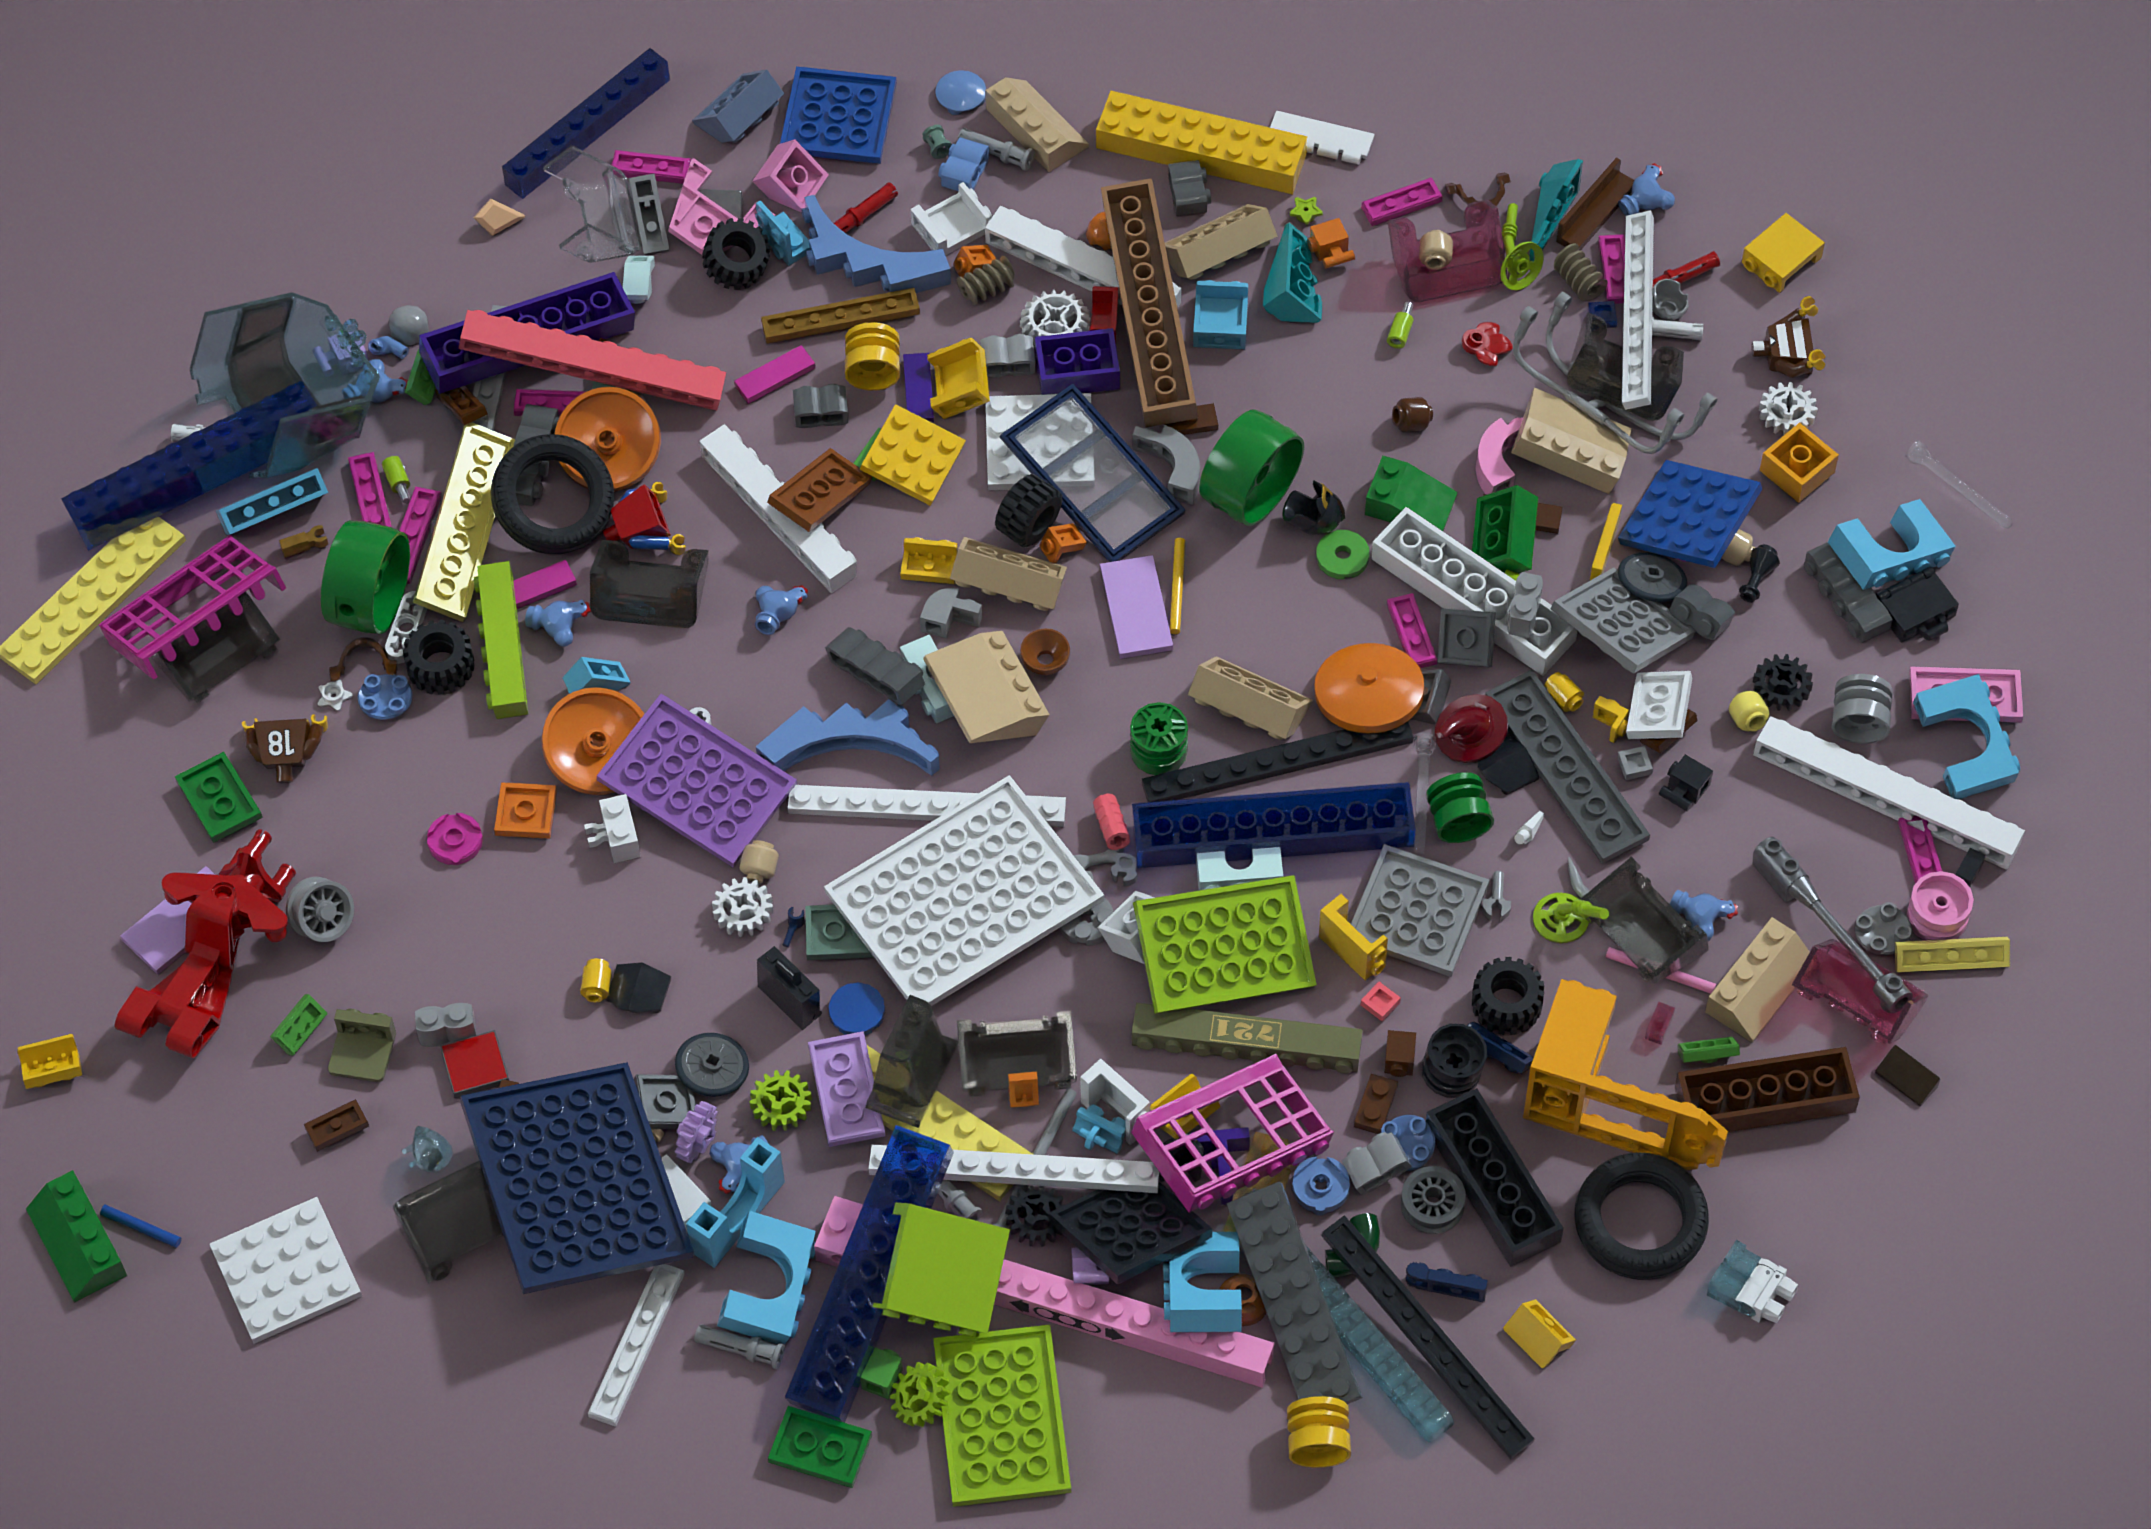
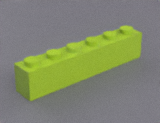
M510 562L477 566L478 576L473 577L475 591L476 593L480 592L481 598L476 600L478 616L483 617V623H478L480 638L485 639L486 645L481 647L483 663H488V670H484L485 685L490 686L491 693L486 694L488 710L493 709L496 719L528 715L514 579Z

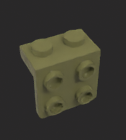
M351 1008L346 1010L337 1009L334 1021L338 1033L328 1066L329 1073L334 1076L366 1081H383L396 1037L392 1017L383 1013H361L359 1010Z

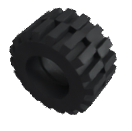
M730 218L727 219L726 224L721 221L717 224L716 228H712L707 237L702 253V258L704 259L702 264L704 269L708 268L706 274L709 278L714 276V283L717 285L720 282L723 283V288L729 289L730 286H734V290H740L742 285L745 289L749 288L752 282L756 284L760 276H763L771 250L770 244H767L769 239L767 235H762L763 229L760 226L757 228L753 227L754 222L750 220L748 223H744L743 218H738L737 222ZM727 246L741 247L748 253L750 260L734 262L726 257L723 248Z
M1026 475L1003 498L995 518L996 529L1021 547H1030L1039 541L1046 533L1048 527H1052L1062 505V493L1037 475Z
M433 620L428 621V625L423 626V624L417 626V631L412 630L409 633L410 639H405V648L403 649L404 661L410 681L416 684L417 688L421 691L426 688L429 694L438 691V695H443L444 691L449 690L452 693L456 691L455 687H463L465 685L464 680L471 678V671H474L475 667L468 634L465 635V630L462 627L457 628L456 623L453 622L446 624L445 620H439V623H434ZM446 652L451 654L448 659L442 662L427 661L428 657L435 653Z
M1505 957V961L1496 958L1493 960V964L1487 962L1483 966V970H1479L1476 979H1474L1472 993L1473 1013L1475 1016H1479L1478 1022L1481 1025L1487 1024V1029L1491 1032L1494 1029L1499 1030L1498 1034L1504 1035L1505 1031L1510 1032V1035H1516L1519 1029L1523 1033L1528 1030V1025L1533 1026L1541 1015L1544 999V981H1540L1541 975L1538 971L1533 972V965L1530 963L1524 965V960L1520 958L1517 961H1512V957ZM1501 989H1511L1518 992L1523 999L1515 1003H1505L1498 1000L1493 993Z

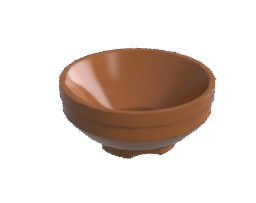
M1047 628L1038 629L1029 633L1024 638L1020 649L1021 658L1024 665L1036 674H1054L1066 666L1070 656V645L1066 637L1060 632ZM1049 654L1054 660L1050 664L1044 665L1039 663L1037 659L1040 655Z
M1248 1274L1234 1275L1225 1280L1219 1290H1237L1240 1287H1247L1251 1290V1298L1241 1300L1242 1326H1251L1261 1321L1267 1312L1254 1277Z

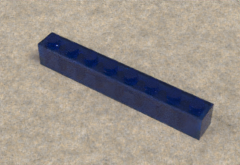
M649 48L504 164L502 171L505 185L520 198L524 199L669 82L668 61L653 49Z

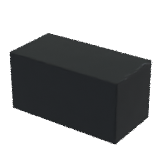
M1969 848L1955 875L1963 879L1971 887L1984 863L1986 855Z

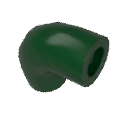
M1363 1213L1352 1217L1350 1222L1377 1252L1380 1244V1228L1377 1216L1371 1213ZM1333 1249L1325 1250V1263L1329 1279L1353 1274Z

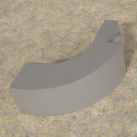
M1136 426L1132 434V449L1160 457L1167 461L1173 468V473L1168 482V491L1177 501L1193 505L1199 491L1200 462L1192 443L1183 434L1168 426H1164L1162 433H1158L1150 428L1144 429Z

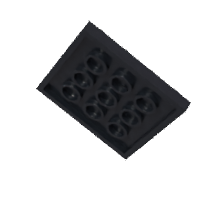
M1160 1182L1158 1183V1193L1097 1189L1049 1213L1050 1223L1116 1284H1120L1212 1238V1228L1193 1211L1188 1212L1181 1201Z

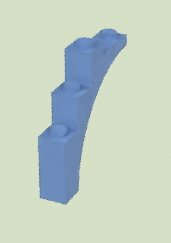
M815 195L804 197L805 208H802V215L805 224L810 223L811 226L809 228L811 238L809 239L810 250L806 251V257L809 266L814 265L817 275L843 268L846 278H851L854 287L881 280L883 290H888V292L915 288V292L919 293L951 284L950 267L943 249L926 252H896L864 244L847 235L833 224L821 209Z
M890 699L867 718L858 708L853 709L846 702L824 722L816 712L813 711L811 713L803 706L756 746L757 755L782 771H786L791 766L812 756L846 749L876 750L896 755L916 764L931 776L940 770L938 751L932 745H926L920 740L917 732L909 728V714L902 705H896Z

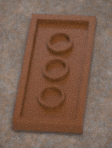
M829 448L771 493L767 503L810 532L870 484L872 476L861 471L855 464Z

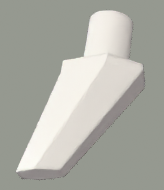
M1537 812L1517 831V834L1514 836L1517 844H1527L1533 840L1543 820L1544 813Z

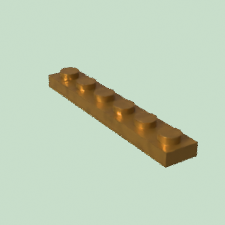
M909 288L761 317L766 343L768 344L851 328L862 323L883 322L919 315L920 308L915 288Z

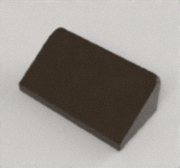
M1897 1045L1892 1047L1875 1070L1876 1074L1919 1106L1938 1088L1940 1078Z

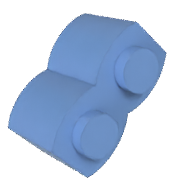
M960 137L956 144L951 145L946 163L943 162L939 168L938 176L941 178V186L959 191L958 184L964 182L969 189L972 188L974 190L980 175L988 163L989 146Z

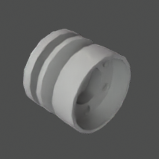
M1852 674L1837 681L1834 691L1835 707L1832 717V730L1834 734L1843 740L1860 744L1875 743L1886 738L1889 735L1891 723L1890 710L1893 689L1890 683L1881 677L1870 674Z

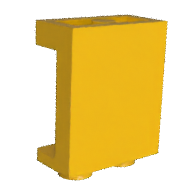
M1785 213L1744 248L1742 264L1749 272L1755 273L1768 287L1774 288L1780 293L1784 290L1786 280L1811 260L1813 263H1816L1822 258L1825 242L1789 214Z
M973 338L963 339L958 343L938 349L927 355V360L935 369L937 396L930 398L931 408L943 419L990 402L985 349Z
M1339 894L1320 910L1319 938L1366 981L1372 975L1377 976L1385 968L1388 938L1382 935L1375 942L1370 943L1347 921L1349 900L1342 894Z

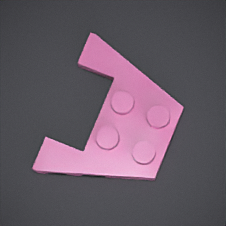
M693 158L690 162L668 232L702 255L707 237L712 228H716L717 224L721 221L726 224L727 219L730 218L737 222L738 218L699 192L700 188L711 176L712 170ZM756 203L743 218L744 223H748L749 220L754 222L753 227L755 228L758 227L755 217L757 213ZM727 246L723 248V252H725L733 246Z

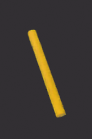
M1176 538L1174 543L1170 612L1171 634H1179L1181 626L1185 556L1184 538Z

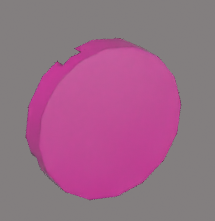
M464 813L440 816L431 824L427 832V844L431 855L437 861L446 865L466 863L474 858L482 847L483 836L479 824L473 817Z

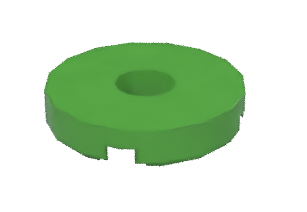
M1336 530L1327 533L1320 539L1316 549L1318 566L1326 575L1335 579H1345V577L1351 576L1352 578L1357 577L1366 569L1369 563V546L1363 537L1350 530ZM1340 551H1345L1349 553L1350 556L1348 558L1341 559L1336 556V553Z

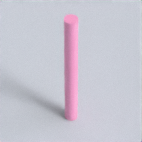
M1611 947L1608 948L1606 958L1710 994L1717 985Z

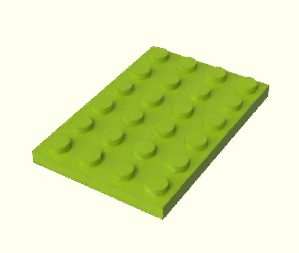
M1294 875L1133 902L1155 1014L1317 986Z
M1050 1324L976 1333V1337L954 1335L933 1338L936 1367L945 1372L943 1377L949 1380L945 1389L951 1391V1394L944 1397V1400L948 1402V1406H941L953 1507L1072 1493Z

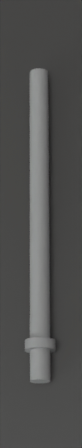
M1066 1089L1033 1152L1034 1155L1046 1154L1077 1095L1074 1090ZM1016 1184L1011 1195L1017 1197L1018 1189L1021 1188L1026 1192L1029 1185ZM1006 1205L997 1223L992 1225L1007 1228L1008 1225L1005 1223L1008 1216L1005 1214Z

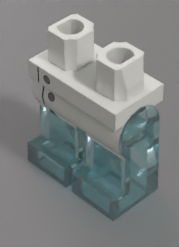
M1736 1239L1724 1258L1723 1263L1720 1264L1710 1280L1707 1296L1747 1316H1752L1751 1319L1758 1323L1762 1318L1777 1323L1784 1312L1785 1306L1774 1301L1776 1295H1779L1791 1301L1797 1292L1798 1284L1786 1277L1787 1269L1780 1265L1778 1267L1773 1262L1746 1249L1744 1243Z

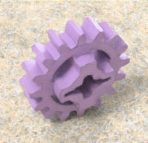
M701 1101L699 1105H695L694 1111L687 1113L676 1132L678 1133L676 1141L678 1147L675 1150L677 1158L687 1163H692L693 1160L698 1158L699 1153H705L707 1146L713 1141L716 1134L715 1125L717 1119L715 1117L718 1114V1111H716L717 1107Z

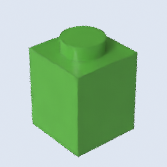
M875 1347L860 1377L861 1388L889 1400L894 1389L892 1385L897 1383L899 1379L898 1374L903 1371L902 1358L893 1350H881Z

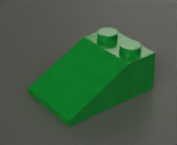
M1382 455L1366 496L1365 515L1391 523L1407 507L1441 531H1444L1458 492L1408 462Z

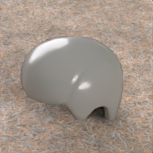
M1671 279L1659 280L1653 287L1652 311L1658 317L1668 321L1683 317L1689 308L1688 294L1682 293L1678 281Z
M411 305L396 308L389 318L391 337L403 345L419 343V335L429 332L428 319L425 312L418 306Z

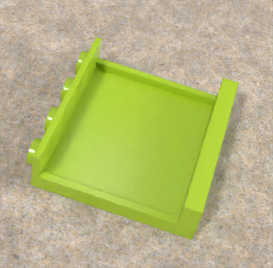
M895 1202L893 1214L901 1216L883 1301L882 1304L873 1303V1307L883 1309L882 1315L900 1319V1314L909 1316L908 1322L925 1325L926 1320L934 1322L933 1328L950 1331L951 1326L959 1328L958 1334L976 1337V1332L988 1333L1010 1229L913 1204Z

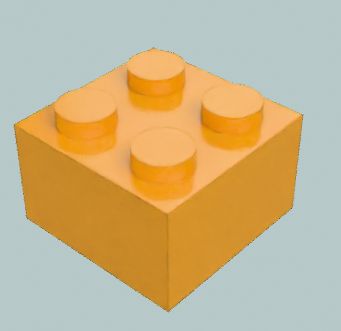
M1799 422L1763 452L1759 471L1799 503L1835 473L1839 454Z

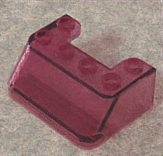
M1488 199L1473 202L1466 207L1464 211L1466 230L1447 233L1453 240L1452 261L1439 270L1429 269L1421 263L1419 259L1420 239L1417 240L1415 226L1409 219L1397 218L1387 220L1393 260L1404 292L1408 298L1414 302H1424L1498 286L1502 283L1500 274L1505 254L1498 208Z
M1829 939L1812 947L1792 983V986L1798 989L1797 993L1809 1000H1812L1813 997H1825L1830 1000L1828 1004L1831 1007L1842 1012L1845 1009L1853 1014V1019L1864 1026L1869 1025L1868 1029L1872 1032L1870 1036L1882 1044H1886V1042L1890 1044L1900 1039L1928 998V994L1901 978L1904 985L1913 994V998L1907 1001L1901 1011L1897 1013L1885 1012L1880 1006L1879 998L1873 993V987L1876 982L1844 945L1835 939ZM1874 962L1884 975L1893 973Z

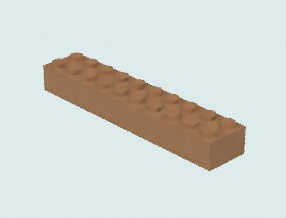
M1152 178L1101 187L1103 208L1145 428L1197 419L1196 400Z

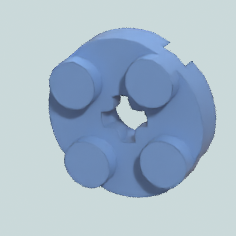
M1311 1157L1304 1160L1296 1168L1293 1176L1292 1192L1296 1201L1306 1210L1322 1216L1327 1212L1338 1209L1347 1200L1350 1191L1349 1174L1339 1161L1329 1157L1327 1159ZM1315 1181H1327L1326 1189H1316Z

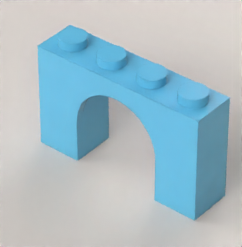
M1921 499L1899 505L1890 521L1891 525L1906 543L1909 552H1893L1880 546L1858 518L1836 525L1828 543L1863 590L1874 586L1876 588L1889 581L1902 580L1906 576L1921 572L1930 566L1940 568L1950 561V556L1956 545Z
M1979 674L1919 692L1913 701L1922 727L1951 718H1963L1976 724L1985 736L1986 750L1977 758L1947 767L1943 774L1949 794L1954 799H1962L2013 783L2020 771L2019 761L2015 755L2012 756L2009 749V736L2006 731H2002L1999 725V712L1995 706L1992 707L1988 698L1990 697L1989 687L1985 681L1982 682Z
M759 1137L754 1140L740 1157L741 1179L735 1193L725 1207L719 1212L703 1202L686 1223L694 1255L713 1268L717 1266L738 1240L742 1222L748 1212L760 1213L785 1183L781 1152Z
M749 1211L742 1222L736 1247L767 1256L774 1260L785 1275V1292L774 1299H760L730 1290L723 1299L717 1326L751 1337H761L762 1340L774 1344H786L790 1337L794 1338L799 1321L795 1320L796 1312L801 1311L805 1300V1295L801 1294L802 1287L807 1285L811 1274V1268L807 1267L809 1258L813 1259L815 1255L814 1245L816 1242L814 1237L816 1231Z
M1212 1232V1238L1164 1261L1169 1262L1163 1263V1280L1169 1281V1283H1164V1300H1170V1302H1164V1320H1170V1332H1241V1290H1206L1192 1286L1187 1282L1190 1278L1205 1273H1239V1236L1237 1232Z

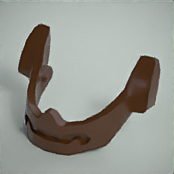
M1505 172L1498 173L1496 175L1498 192L1493 199L1487 201H1477L1474 197H1467L1461 184L1449 183L1445 184L1448 194L1456 193L1467 205L1483 211L1494 208L1499 204L1505 194L1504 184L1511 181L1509 174Z
M360 637L351 641L345 647L337 666L329 667L330 681H337L341 675H344L345 658L351 655L352 651L358 647L370 646L380 653L383 658L382 665L388 675L397 674V660H389L386 650L374 639Z

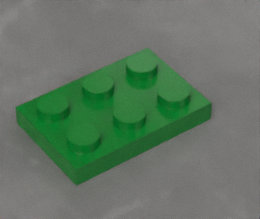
M225 752L174 776L178 786L213 843L263 818L261 811Z
M788 1406L769 1453L768 1463L853 1488L872 1438V1431Z

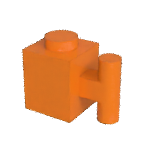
M1340 218L1310 226V238H1307L1309 250L1311 253L1315 252L1318 260L1323 262L1325 269L1355 260L1353 250L1348 251L1349 236Z

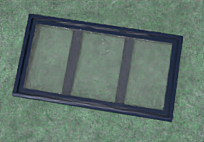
M1071 384L1003 432L999 437L1031 474L1037 475L1062 493L1061 508L1109 562L1122 560L1185 514L1186 510L1074 384Z

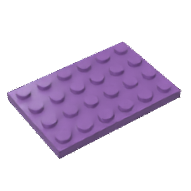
M663 694L657 697L597 775V781L619 795L626 794L628 801L733 868L741 859L744 847L752 844L753 840L756 839L797 784V779Z

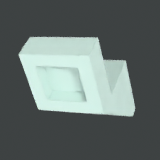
M628 256L626 259L623 289L630 303H644L651 296V272L655 266L654 256Z

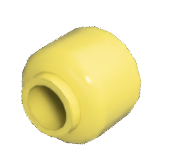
M1745 691L1737 694L1729 705V713L1737 727L1742 731L1760 730L1769 718L1767 705L1762 697L1754 691Z

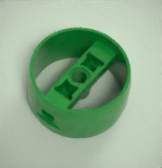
M1256 409L1243 413L1226 429L1211 451L1200 478L1199 492L1201 497L1211 506L1225 512L1237 522L1247 526L1259 523L1278 505L1291 486L1302 462L1304 454L1303 439L1291 428L1284 426L1266 413Z
M349 520L341 526L330 547L322 578L321 611L327 622L364 633L382 634L389 629L404 596L409 573L410 545L408 537L404 532L366 521Z

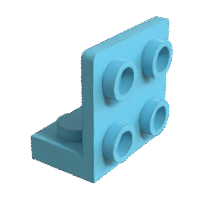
M761 200L756 203L757 213L755 217L758 226L763 229L762 235H767L769 239L768 244L772 247L775 256L779 260L783 259L788 266L805 257L806 251L810 250L809 239L784 212L774 216Z

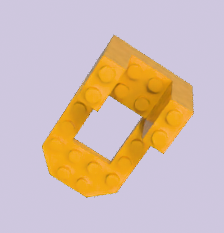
M1561 979L1530 1067L1523 1119L1628 1152L1660 1155L1678 1163L1686 1170L1698 1169L1699 1164L1705 1163L1710 1168L1719 1167L1728 1131L1703 1109L1697 1108L1689 1102L1681 1103L1671 1100L1660 1093L1652 1094L1642 1091L1635 1085H1623L1613 1082L1606 1076H1598L1608 1049L1610 1035H1606L1615 1009L1617 996L1604 989L1586 987L1575 980L1567 981ZM1592 1099L1668 1123L1666 1138H1661L1654 1132H1642L1633 1129L1625 1123L1616 1124L1607 1121L1602 1116L1596 1114H1585L1589 1101Z

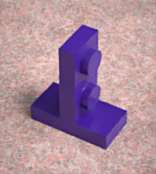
M1249 1127L1213 1130L1228 1152L1249 1150ZM1207 1134L1195 1139L1201 1143L1205 1154L1218 1150ZM1222 1155L1211 1160V1168L1217 1169L1218 1177L1231 1172L1229 1164ZM1233 1195L1226 1199L1221 1197V1205H1227L1226 1203L1233 1201Z

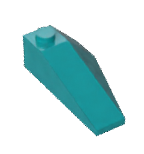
M1575 159L1553 164L1548 173L1544 172L1539 181L1541 190L1531 242L1539 245L1542 250L1579 193L1583 160ZM1530 249L1529 254L1530 261H1534L1535 257L1532 249Z
M1290 222L1285 225L1264 287L1263 307L1269 314H1273L1280 321L1318 323L1322 320V299L1320 295L1315 293L1314 285L1318 282L1309 267V264L1313 261L1307 244V237Z

